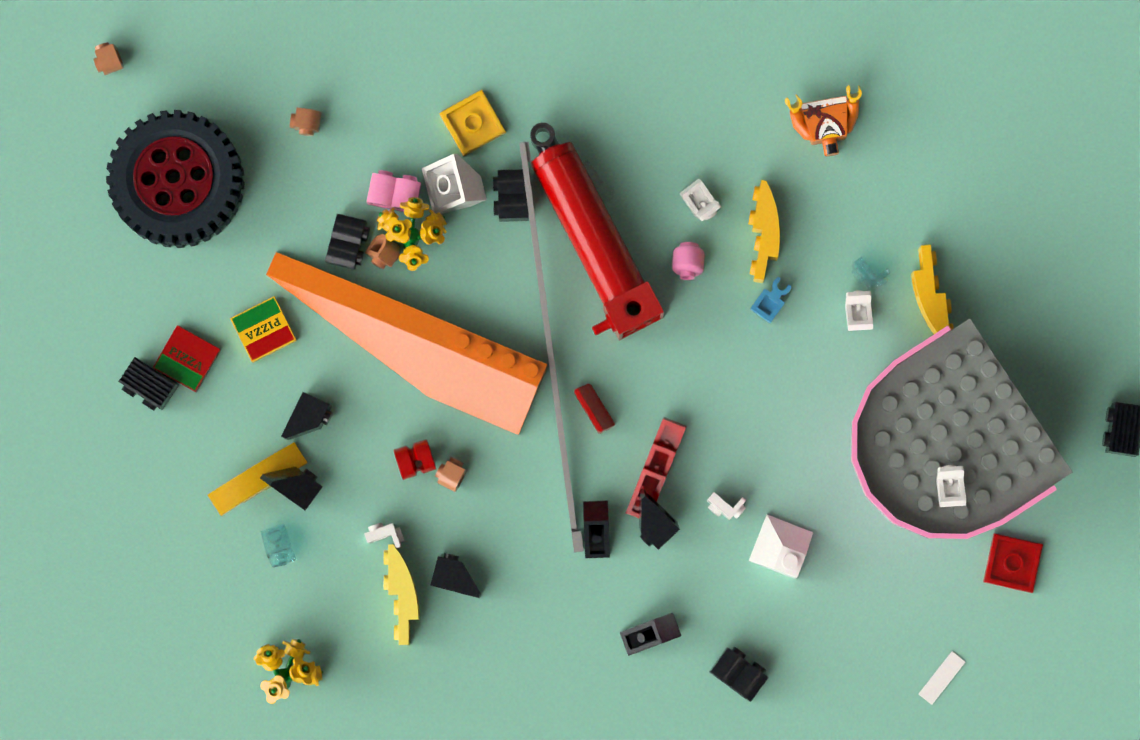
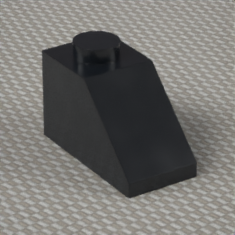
M302 392L281 437L291 440L319 430L323 424L328 425L333 415V412L330 411L332 406Z
M297 467L265 473L260 477V479L303 510L308 508L323 487L316 482L318 477L308 469L302 472Z
M642 489L639 492L640 537L648 546L653 544L659 550L680 528L678 522Z
M608 500L583 501L585 558H610Z
M444 553V557H437L431 586L480 598L481 593L465 565L458 561L459 556Z
M673 613L620 632L628 656L681 637Z

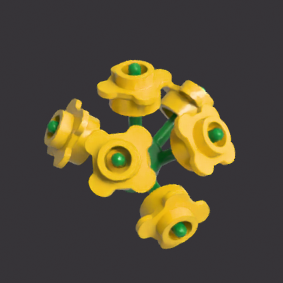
M411 197L407 202L400 203V207L404 209V215L410 217V220H398L399 216L395 213V208L392 207L389 211L385 209L379 213L377 229L383 228L387 232L385 236L388 241L392 242L395 240L404 244V251L399 255V261L404 262L408 270L415 271L421 264L429 261L428 255L423 254L422 248L417 246L419 240H423L428 245L434 242L442 244L445 240L442 234L447 233L444 228L447 223L445 216H442L440 212L434 213L431 209L429 210L430 206L423 203L422 199ZM424 210H429L430 215L425 217L426 220L422 222L421 229L414 228L416 218L423 217Z
M292 639L291 642L283 640L282 643L286 645L285 650H279L275 645L270 646V644L262 646L254 657L257 665H262L265 670L273 671L275 674L274 678L269 681L264 680L260 685L267 695V702L270 704H274L280 698H288L290 695L288 688L292 681L308 686L313 684L319 686L318 681L323 680L322 675L324 672L321 670L320 665L315 666L314 661L309 663L303 661L304 654H310L311 651L305 649L306 644L301 642L300 639ZM285 654L289 655L290 658L286 668L279 669L283 662L282 658Z

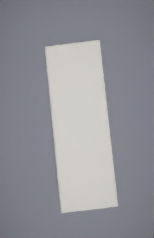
M952 651L919 692V695L933 705L965 664V661Z

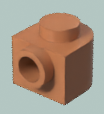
M107 42L95 47L97 58L93 60L98 72L103 71L104 75H108L124 68L119 51L114 44L109 45Z
M297 107L296 114L291 113L290 128L299 131L300 135L313 136L314 133L319 132L322 112Z
M380 234L372 240L365 253L373 258L372 264L384 269L385 266L392 267L394 262L397 261L400 255V246L394 241H388L384 234Z
M450 457L445 465L441 464L435 475V477L439 478L437 483L456 492L467 472L466 469L462 468L464 463Z

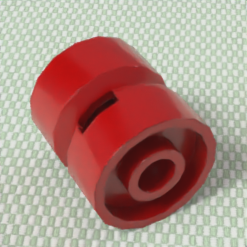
M427 439L413 443L412 448L406 445L394 449L395 458L403 480L417 476L418 471L424 474L437 470Z

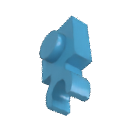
M779 277L773 281L772 291L769 292L764 289L750 308L751 311L768 323L772 322L785 304L779 298L787 295L791 289V285H788L785 290H779L777 287L781 279Z

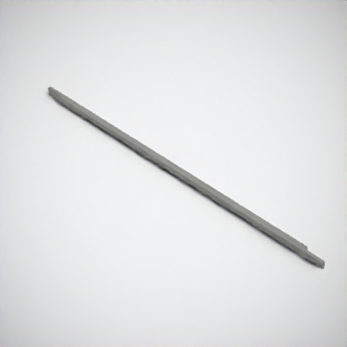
M520 142L575 553L584 551L581 531H577L528 168V162H531L529 142Z

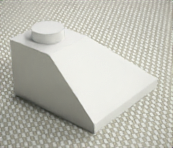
M452 154L422 168L431 208L434 213L440 212L444 214L468 208L487 200L481 176L458 154Z
M766 515L749 561L796 579L806 557L813 532Z

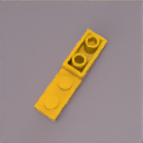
M761 180L760 187L755 186L752 200L757 201L756 210L750 211L748 222L749 225H753L752 232L761 233V236H756L754 250L758 251L757 260H752L750 275H754L753 282L763 283L767 260L777 261L780 246L777 207L773 194L765 180Z
M921 245L918 249L920 270L911 273L917 304L933 334H936L946 326H949L952 330L954 329L953 323L949 324L948 314L952 312L951 300L946 299V293L936 294L935 291L939 290L938 275H934L933 266L937 265L936 252L931 251V245Z

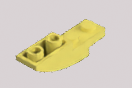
M388 544V550H384V565H388V575H384V590H388V595H398V600H394V615H398V625H394V640H399V645H410V620H420L417 591L403 556L396 549L395 545Z

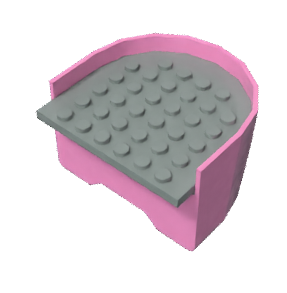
M970 318L952 330L949 326H946L895 359L867 386L852 421L851 462L865 496L892 524L926 538L969 539L1004 525L1056 491L1057 488L1054 484L1073 473ZM946 465L964 466L963 479L966 506L940 507L936 482L939 467Z

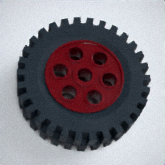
M167 110L160 111L161 116L157 117L154 113L147 115V121L137 120L134 122L137 127L133 130L128 127L124 131L127 136L124 139L119 137L116 141L119 147L117 150L112 149L110 156L113 160L112 163H107L106 168L110 172V175L106 176V183L110 187L107 190L108 195L112 199V205L118 212L119 217L143 239L146 238L151 243L156 245L160 243L164 247L171 248V245H175L177 248H184V244H189L191 247L198 245L197 241L203 240L206 242L210 240L209 236L215 233L218 235L222 232L220 227L223 224L228 226L231 222L229 217L231 214L236 215L238 211L236 205L238 202H242L243 195L241 194V189H244L245 185L242 179L244 170L241 166L240 156L226 134L216 124L210 123L203 116L199 118L195 113L189 111L187 114H183L181 110H174V114H169ZM190 150L191 155L189 159L185 161L179 160L181 151ZM157 153H166L164 162H154V157ZM196 170H204L205 176L202 180L196 181L193 179V174ZM173 172L180 173V179L176 183L168 181L169 175ZM155 175L156 180L154 184L150 186L144 185L146 176ZM187 192H194V200L190 203H184L183 195ZM163 194H168L170 196L169 203L164 206L159 205V197Z

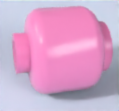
M694 242L681 243L680 246L673 250V272L680 275V278L683 280H694L696 276L701 275L704 271V250Z

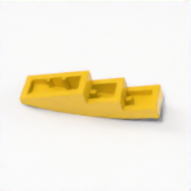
M295 442L215 489L208 494V497L220 516H223L271 487L260 479L263 474L291 467L300 469L308 462Z

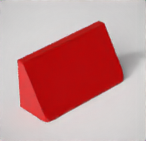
M591 384L583 385L574 390L576 398L598 434H602L615 425Z

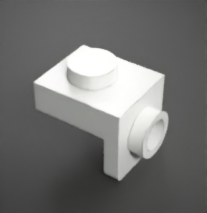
M697 179L679 193L694 216L701 221L711 219L716 215L717 210L721 208L719 202L712 197L700 179Z
M856 290L847 292L845 310L848 331L873 329L871 291Z
M946 465L938 468L936 482L940 507L966 506L963 479L964 466Z
M715 492L707 499V502L710 504L708 509L718 517L722 514L728 520L733 516L737 519L746 509L743 505L746 499L743 497L734 508Z
M383 523L368 527L369 532L364 533L369 544L392 536L396 549L402 548L401 542L405 541L400 527L395 528L393 523L383 526Z

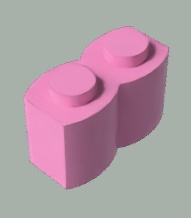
M379 170L378 174L372 173L367 204L386 209L394 207V210L404 212V209L400 207V203L407 202L411 197L419 198L421 182H417V177L403 175L402 178L393 177L392 172Z

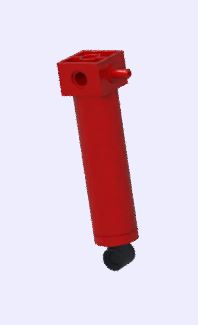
M543 122L537 123L531 129L530 138L539 156L530 164L603 303L606 320L592 326V330L595 335H598L611 328L620 341L663 319L664 311L649 282H645L573 143L559 144L551 125ZM539 132H547L550 138L546 142H539L536 139ZM636 307L640 310V313L633 316L627 312V309Z

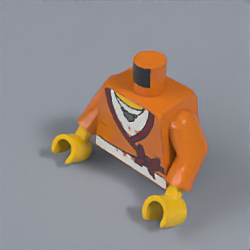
M850 85L846 87L848 100L846 96L802 103L797 94H795L797 100L794 104H790L788 98L785 99V103L790 109L793 128L804 140H810L811 145L823 144L826 157L839 154L837 141L845 140L847 134L853 131L859 115L858 99L862 95L859 85L858 91L855 94L850 93Z

